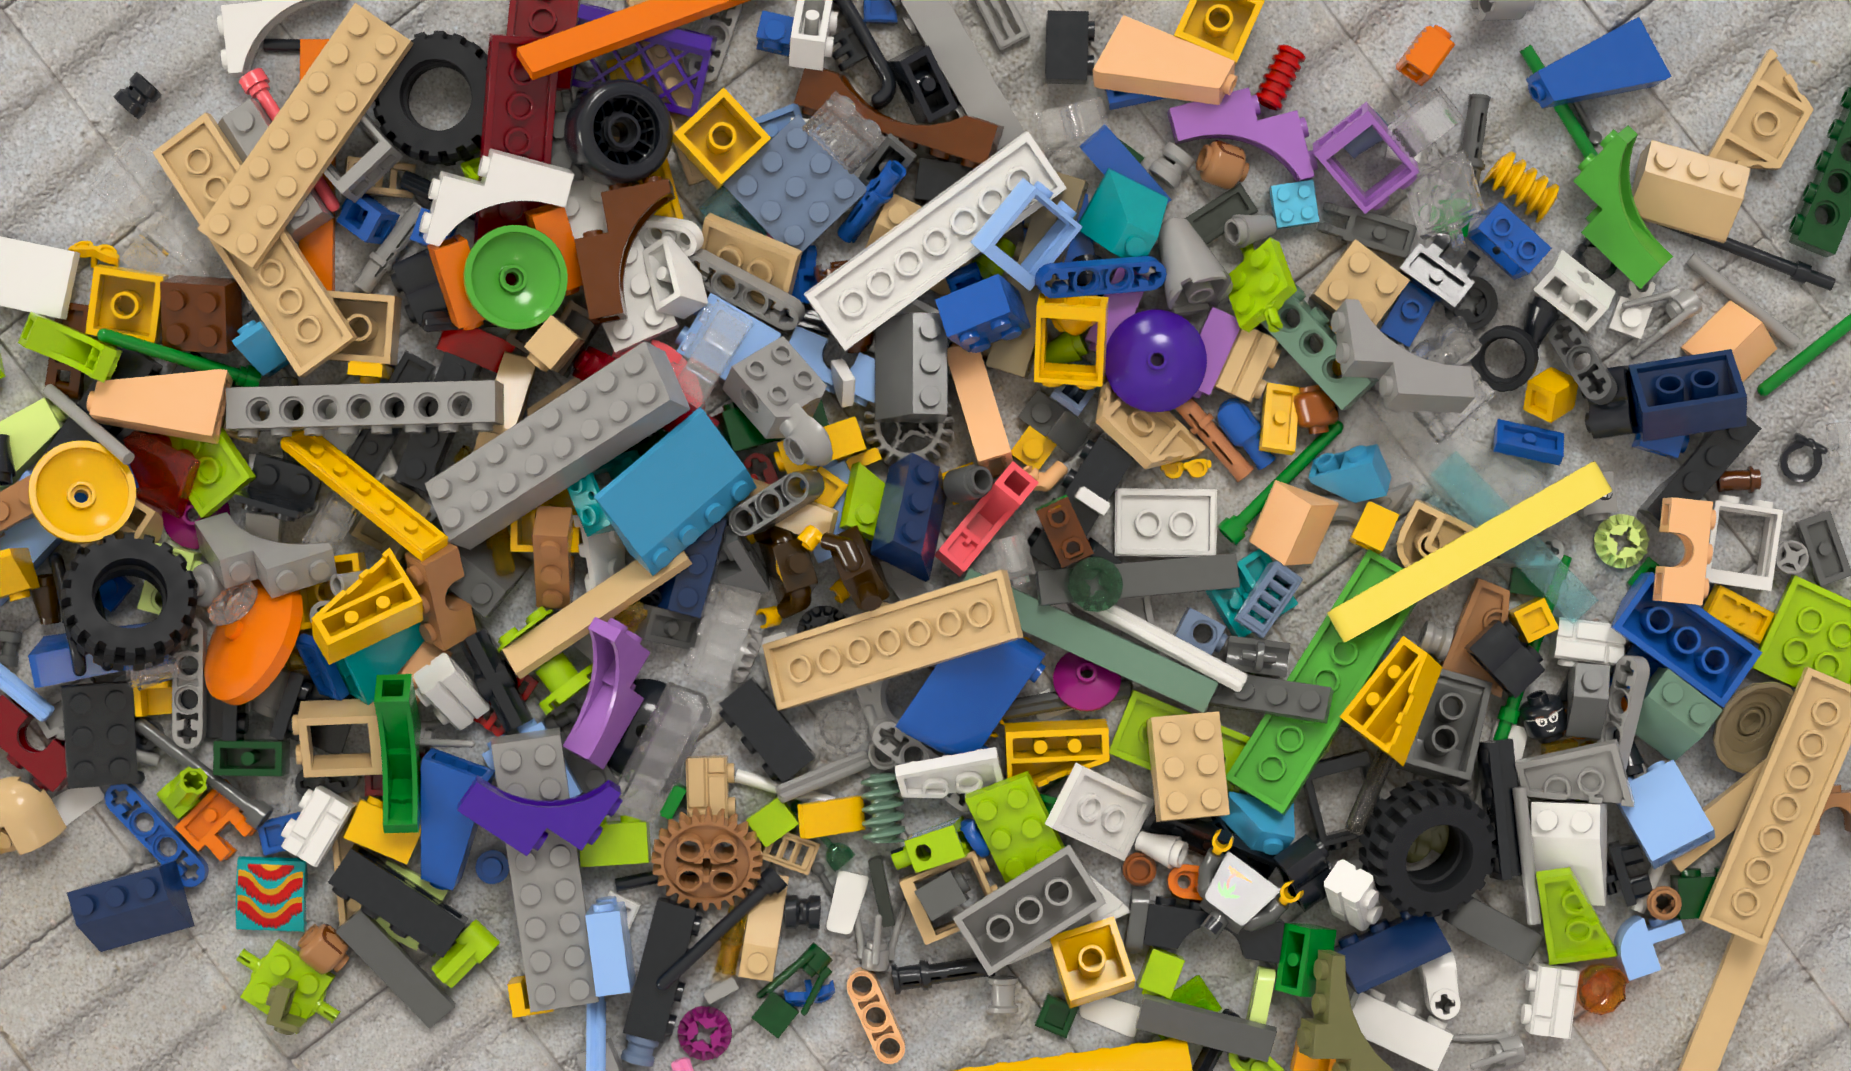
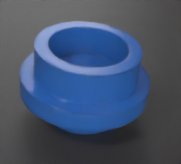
M485 851L476 861V873L485 883H500L509 874L508 858L501 851Z

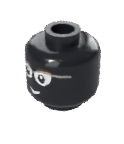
M1545 690L1529 694L1527 701L1519 709L1528 737L1538 740L1540 743H1550L1563 737L1567 726V714L1561 697L1556 694H1547Z

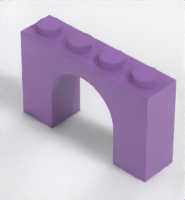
M1116 268L1110 283L1116 284L1122 281L1125 275L1124 268ZM1144 291L1104 295V297H1109L1107 343L1118 325L1135 314ZM1215 307L1209 309L1199 331L1206 349L1207 368L1200 388L1193 395L1196 399H1200L1201 395L1210 396L1240 330L1235 316ZM1097 323L1089 328L1084 339L1085 342L1090 343L1088 349L1096 353ZM1151 356V363L1154 366H1161L1163 364V357Z

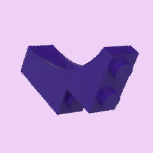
M477 775L459 801L457 811L525 856H528L532 849L538 851L549 834L545 832L546 828L581 851L587 843L593 845L603 830L599 825L606 815L612 817L616 813L623 799L619 797L621 795V787L611 780L577 797L549 801L512 795Z

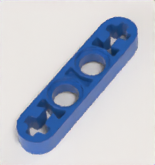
M1152 256L1049 263L1039 268L1034 280L1036 287L1048 298H1066L1152 291L1163 285L1167 273L1164 265ZM1152 267L1155 273L1150 274L1147 280L1141 274L1148 273L1149 268ZM1116 268H1124L1125 275L1122 281L1116 284L1110 283L1109 276L1111 272ZM1086 270L1092 271L1093 276L1090 283L1086 286H1078V275ZM1054 274L1060 281H1054L1052 287H1049L1046 281H1050ZM1067 279L1069 286L1063 280Z
M133 784L111 785L107 789L104 797L107 807L161 864L175 861L186 852L188 856L183 858L187 865H198L199 869L196 871L199 876L198 879L194 876L188 879L185 876V873L188 871L186 866L182 862L177 864L183 886L195 887L206 880L209 868L205 859ZM126 790L129 793L126 800L132 806L137 805L139 802L141 807L134 810L128 817L125 813L130 811L131 808L125 803L116 804L115 800L118 796L115 791L121 792ZM142 812L149 813L154 819V826L150 831H142L137 826V817ZM165 837L173 838L177 843L178 848L173 856H166L160 850V842Z

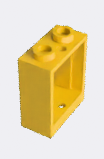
M1043 293L1039 294L1036 305L1034 382L1042 383L1047 387H1059L1062 384L1076 385L1078 388L1085 390L1094 389L1097 386L1103 387L1106 366L1109 297L1078 296L1048 298ZM1048 318L1098 322L1096 366L1046 362Z
M855 416L823 427L828 433L832 445V460L837 459L839 461L867 451ZM784 441L777 443L779 450L773 452L779 471H786L789 474L796 471L818 468L817 466H810L805 463L803 465L794 464L786 455L783 446Z

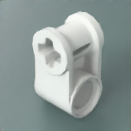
M1451 951L1418 967L1426 1008L1431 1014L1444 1020L1454 1018L1458 1014L1461 1004L1457 984L1456 961ZM1441 995L1450 1000V1003L1445 1004L1444 1011L1435 1006V1002L1441 1001Z

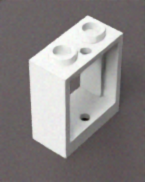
M1719 495L1718 500H1707L1713 502L1712 509L1716 511V524L1714 529L1710 530L1709 544H1712L1713 552L1720 511L1765 517L1756 575L1711 569V560V563L1707 564L1705 578L1709 579V583L1771 591L1783 510L1773 509V502L1752 500V505L1739 504L1740 497Z

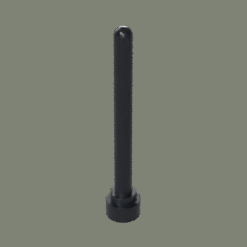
M770 865L760 874L761 878L757 881L759 885L657 979L656 987L659 990L668 989L767 895L770 897L774 893L778 895L788 886Z

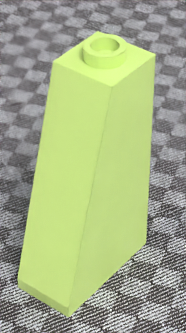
M43 398L0 421V434L10 436V447L16 476L13 477V484L44 455V452L64 425L65 420L68 419V415L48 398ZM11 485L0 486V491L8 488Z

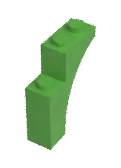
M1627 125L1619 133L1613 129L1599 143L1604 149L1597 156L1590 153L1577 168L1581 173L1573 182L1598 205L1585 218L1589 224L1581 233L1641 289L1673 256L1648 230L1635 205L1630 184V160L1638 134Z

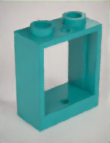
M637 449L621 453L567 488L587 537L615 531L594 498V495L600 492L594 475L609 472L613 481L640 458Z

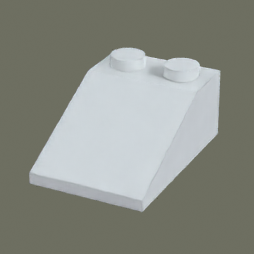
M1541 800L1531 802V836L1535 872L1570 867L1591 905L1606 906L1607 803Z

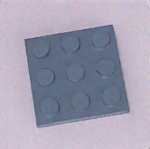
M799 114L724 184L731 194L775 240L799 249L802 253L867 191L866 186Z

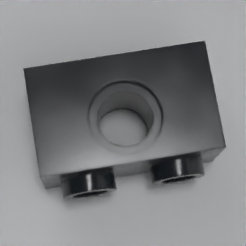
M915 46L887 61L916 123H930L958 108L929 46Z

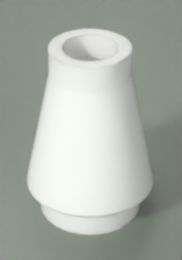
M1141 831L1136 839L1135 850L1146 854L1169 869L1172 867L1180 868L1187 856L1188 843L1182 841L1180 836Z

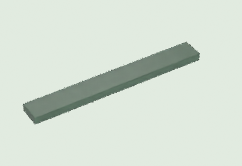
M969 567L963 581L985 574ZM1011 587L1023 631L1205 713L1219 683L1216 680L1053 605L1039 606L1038 598Z

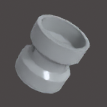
M1168 142L1162 150V157L1154 161L1148 171L1162 183L1175 190L1181 182L1182 173L1189 171L1195 160L1180 147Z

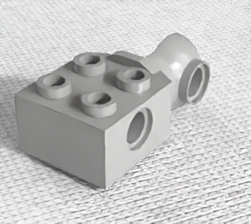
M784 336L731 367L722 389L766 439L785 438L783 442L784 450L794 464L803 465L805 463L810 466H824L831 462L833 451L829 435L825 428L812 418L827 385Z

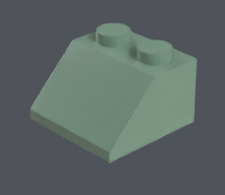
M1658 667L1648 680L1635 735L1669 761L1674 760L1675 762L1705 735L1723 710L1670 669Z

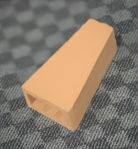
M1125 15L1121 18L1093 68L1094 87L1099 89L1220 105L1225 94H1232L1238 76L1234 75V60Z
M952 343L950 348H947V363L977 464L986 467L990 471L992 478L999 477L1013 461L981 352H968L956 343Z
M217 369L105 380L104 383L97 381L95 391H90L88 395L87 411H90L89 415L97 423L218 444L226 412V388H231L233 379L227 370Z

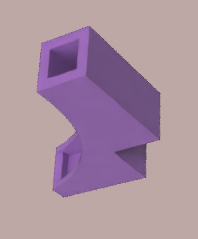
M1249 87L1233 91L1231 95L1225 94L1220 105L1191 102L1169 108L1167 112L1175 145L1212 138L1230 139L1247 143L1273 156L1291 173L1296 182L1311 180L1314 177L1313 171L1318 170L1313 150L1308 151L1305 138L1309 137V130L1305 118H1299L1298 111L1295 110L1257 120L1256 115L1261 114L1260 104L1257 95H1251Z
M594 617L588 628L593 644V668L590 685L581 712L563 747L604 770L644 700L643 697L634 691L636 685L633 682L649 656L650 651L640 645L642 638L627 630L628 627L613 618L605 622Z

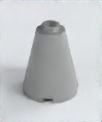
M1171 217L1165 220L1160 228L1158 245L1161 263L1164 265L1167 273L1164 289L1169 309L1173 308L1174 312L1178 315H1191L1209 309L1207 303L1217 298L1219 303L1223 301L1233 288L1230 275L1187 219Z

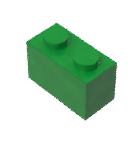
M1285 923L1275 990L1299 997H1313L1316 990L1314 963L1318 959V950L1334 951L1337 930L1311 923Z

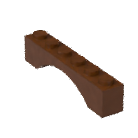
M804 68L794 101L795 104L804 106L802 113L817 118H822L823 113L835 116L834 123L853 129L856 123L867 127L866 134L885 139L886 133H891L893 136L899 137L898 140L909 148L917 149L918 144L930 147L929 154L949 160L951 154L963 158L961 164L973 169L997 152L1004 126L967 115L950 122L935 125H913L900 122L882 114L868 104L854 89L846 75L823 68V71Z

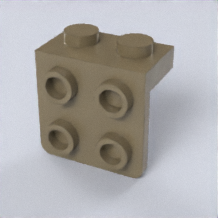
M385 474L382 475L379 480L380 483L426 520H430L431 512L429 511L431 505L424 498ZM361 512L349 530L352 536L374 547L382 554L390 547L398 562L400 559L404 560V554L409 552Z

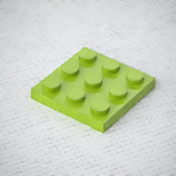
M1791 575L1776 607L1773 619L1758 647L1762 654L1752 669L1795 689L1805 667L1812 668L1851 685V600L1796 575Z

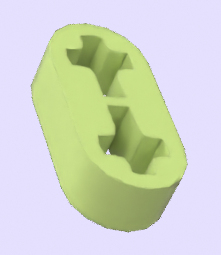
M1258 965L1254 976L1246 1016L1247 1020L1266 1024L1275 983L1276 970L1274 968Z

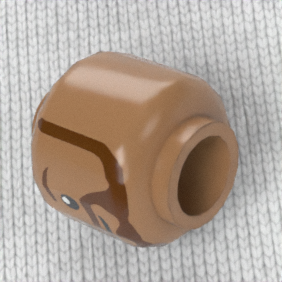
M1215 140L1210 145L1206 144L1202 147L1197 158L1196 170L1199 171L1203 181L1223 189H1231L1238 182L1245 180L1249 171V163L1246 162V155L1242 148L1221 140Z
M329 924L312 925L297 944L300 947V959L319 974H326L332 969L338 972L350 957L346 954L349 945L336 933V929Z

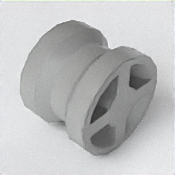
M1779 541L1775 571L1783 574H1796L1804 570L1809 562L1807 548L1798 541Z
M1426 621L1421 630L1417 646L1427 653L1434 654L1436 659L1443 661L1450 649L1454 629L1449 627L1441 629L1436 627L1434 622Z

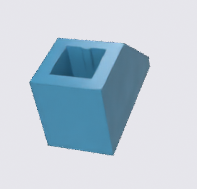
M252 320L237 330L239 336L232 340L233 344L262 376L271 377L290 364L263 322L259 321L256 323L255 320Z
M1378 444L1370 446H1355L1349 451L1336 454L1325 453L1315 458L1308 478L1312 484L1357 503L1387 496L1392 476Z

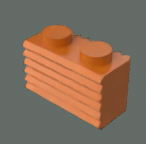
M1438 25L1425 27L1415 37L1416 39L1411 42L1412 44L1408 47V50L1396 64V69L1422 87L1432 78L1455 46L1454 42L1450 40L1451 34Z

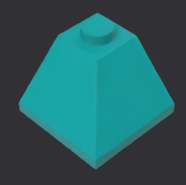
M1108 168L1078 222L1082 226L1080 231L1121 258L1148 256L1158 239L1168 198Z

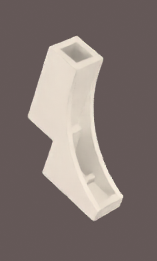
M262 0L221 5L222 15L217 16V25L220 36L225 38L226 49L221 50V61L224 70H228V74L234 78L244 76L251 70L256 53L264 39L267 38L278 24L305 7L328 0Z
M490 148L488 156L483 155L480 160L478 176L482 177L481 181L440 171L439 179H432L428 198L433 199L430 213L424 212L422 215L419 232L424 233L423 239L426 243L440 246L445 237L464 219L496 204L511 201H537L565 208L574 174L566 168Z

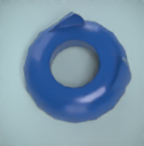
M972 818L964 819L961 822L960 830L963 831L975 852L980 857L987 858L991 852L975 820Z

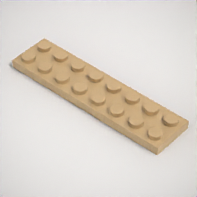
M354 3L197 230L256 270L414 43L369 11Z
M206 112L152 152L199 225L243 164L213 116ZM286 228L256 270L209 238L299 377H306L358 339Z
M1001 569L880 607L873 611L864 612L763 644L762 647L777 711H784L1024 637L1008 572Z
M1804 668L1699 920L1766 947L1851 745L1850 684L1812 668Z

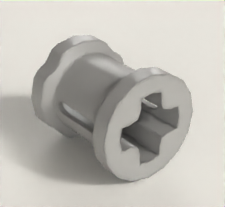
M1006 975L988 977V983L992 985V1005L988 1006V1012L996 1014L1017 1013L1015 984L1018 983V977Z

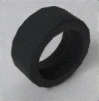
M1511 325L1495 326L1485 332L1473 346L1471 354L1472 371L1478 381L1487 388L1499 392L1513 391L1524 385L1536 371L1539 360L1537 345L1531 335L1523 329ZM1507 338L1514 340L1524 351V366L1513 377H1497L1489 371L1485 364L1486 349L1497 339Z

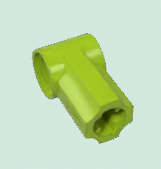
M188 766L167 783L156 795L176 819L180 820L201 801L200 796L207 789L206 780L208 776L201 768L194 769Z
M477 919L455 940L456 943L431 968L435 975L450 988H453L477 962L480 964L500 943Z

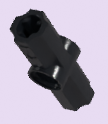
M485 628L460 642L459 644L475 673L473 677L478 690L487 702L490 701L505 732L507 733L532 720L533 717L517 688V678L505 659L502 660L487 629Z

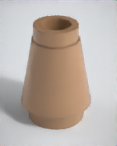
M1657 887L1648 895L1647 908L1656 919H1673L1681 910L1682 902L1680 895L1671 887ZM1659 896L1666 897L1668 900L1664 908L1656 906L1658 904L1656 899Z

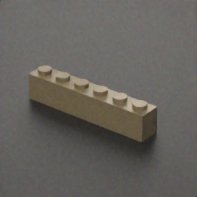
M1056 172L1067 189L1051 201L1056 205L1061 200L1077 213L1073 218L1077 222L1089 184L1086 180ZM1042 206L1024 220L1023 228L1028 229L1024 242H1018L1013 257L1020 265L1058 220V217L1046 207ZM1070 243L1054 263L1065 262ZM1008 274L1006 280L1019 290L1031 327L1023 330L1022 334L1015 339H1000L991 343V347L983 352V358L987 359L986 366L1028 379L1035 358L1036 305L1039 294L1042 292L1036 285L1029 291ZM1053 274L1051 280L1046 281V284L1052 287V283L1059 281V279Z

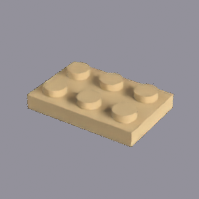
M712 213L705 217L702 228L704 242L700 249L707 250L792 295L802 255L801 250ZM695 261L697 263V269L699 271H702L700 269V263L698 261ZM721 275L722 283L727 288H735V282L730 276ZM751 290L752 299L756 303L765 304V298L762 293ZM775 301L770 306L771 309H774L773 305L776 303Z

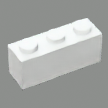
M1375 988L1360 994L1354 991L1350 1000L1351 1009L1366 1040L1433 1071L1438 1070L1454 1036L1446 1029L1447 1022L1432 1015H1429L1427 1020L1415 1015L1417 1009L1398 1000L1396 1005L1385 1001L1386 994Z

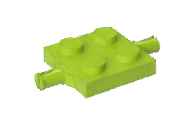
M1270 237L1256 250L1253 244L1239 248L1243 255V262L1229 273L1233 288L1228 296L1239 327L1247 332L1252 331L1265 320L1270 332L1280 331L1283 328V324L1278 314L1279 309L1297 291L1281 245Z
M281 939L274 943L269 953L262 959H259L245 948L237 957L236 961L253 971L250 982L240 997L268 1015L270 1006L266 1005V1001L273 985L277 986L285 977L299 981L289 1014L308 1020L312 1015L318 1013L332 1024L340 1014V1010L335 1009L324 1001L327 989L336 975L331 972L319 974L300 959L299 951Z

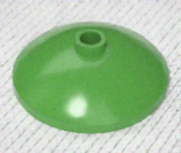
M508 225L488 232L474 244L465 262L463 280L467 297L481 317L501 328L521 330L543 323L550 315L557 311L566 294L568 274L565 260L559 248L549 237L531 227ZM508 273H512L516 277L514 286L507 284L505 280Z

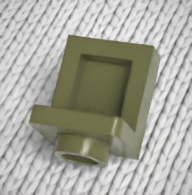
M286 977L277 986L273 985L269 991L266 1005L270 1006L266 1024L275 1026L274 1030L281 1034L293 1035L294 1033H300L306 1027L307 1019L289 1014L299 981Z

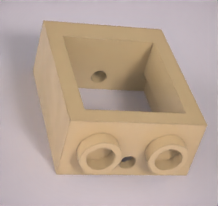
M359 699L301 701L298 715H293L292 730L293 735H299L300 744H296L297 765L302 764L304 778L382 775L381 745L374 702L367 705ZM368 723L371 753L313 755L310 726Z
M974 849L964 858L919 873L914 872L899 879L900 887L925 945L960 931L954 920L934 928L932 921L914 892L918 889L916 883L970 860L984 896L998 889L997 884L990 886L985 875L991 871L986 858L977 855Z

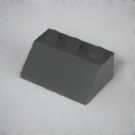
M908 313L893 316L875 329V422L943 423L948 414L947 335L940 314Z
M437 516L431 524L444 533ZM496 534L471 550L455 545L459 549L464 577L455 581L449 587L452 592L471 604V607L485 618L492 616L532 566V563L519 552H510V545Z

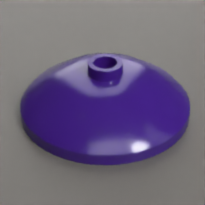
M1156 309L1136 313L1120 323L1108 340L1105 366L1107 380L1115 394L1123 402L1135 409L1146 412H1165L1175 409L1193 397L1205 377L1207 354L1204 342L1195 327L1176 313ZM1158 353L1162 355L1164 361L1161 366H1154L1151 363V356Z

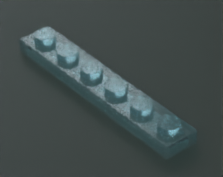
M1457 451L1453 452L1430 474L1478 526L1510 509L1503 499ZM1537 535L1504 552L1571 624H1574L1598 601Z

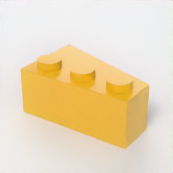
M390 547L382 554V558L369 570L366 568L359 574V579L346 591L342 590L311 618L313 639L330 665L423 621V601Z
M1403 636L1340 715V718L1404 767L1443 667L1427 652Z
M1106 719L1004 724L1006 779L1029 771L1035 786L1042 787L1049 784L1048 782L1070 775L1075 763L1090 769L1110 761L1109 727Z

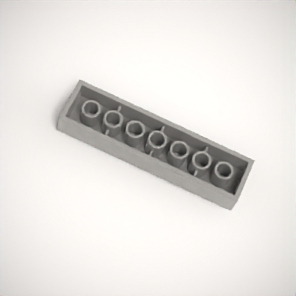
M646 341L642 342L426 482V489L444 534L448 536V542L471 550L689 411L690 406L666 352Z
M560 728L492 737L491 748L497 788L512 795L534 800L552 801L570 798ZM546 828L545 832L549 835L538 851L532 849L528 856H525L506 843L530 1012L599 1002V997H596L585 917L587 911L578 849L548 828Z

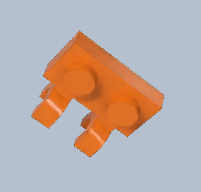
M214 789L174 827L198 852L207 846L220 862L224 859L229 860L237 851L227 840L218 835L230 822L244 837L252 836L257 831L245 822L246 818L242 815L243 811Z

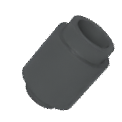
M978 464L950 470L943 480L944 492L954 503L982 498L991 490L993 485L990 471Z

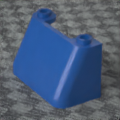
M1021 638L939 663L895 727L906 735L945 755L987 749L989 747L984 744L1028 680L1035 683L1046 668L1041 663L1046 653L1026 639Z

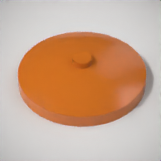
M256 579L243 587L234 602L226 607L213 631L205 658V683L213 697L230 705H242L259 696L276 679L290 657L300 631L303 616V601L300 590L271 598L260 580Z

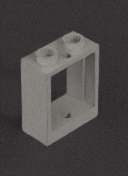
M367 113L364 114L360 123L378 143L343 176L331 163L324 172L325 176L339 192L354 203L404 157Z

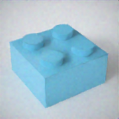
M1313 180L1269 187L1272 212L1276 220L1277 229L1311 225L1319 222Z

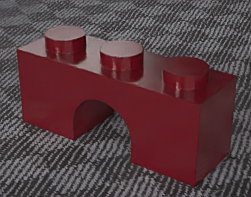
M2 694L0 696V747L8 753L6 756L7 760L18 769L22 770L25 768L34 776L32 781L40 789H44L46 792L49 790L51 792L62 790L67 784L64 741L53 739L44 750L32 747L27 740L26 731L28 725L35 717L10 696Z

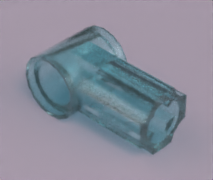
M724 186L716 190L698 208L705 217L712 213L755 232L767 235L764 228L742 208L743 205Z

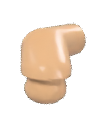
M1056 461L1045 472H1039L1037 468L1032 470V466L1023 468V470L1039 482L1033 491H1050L1068 473L1067 467L1060 461Z

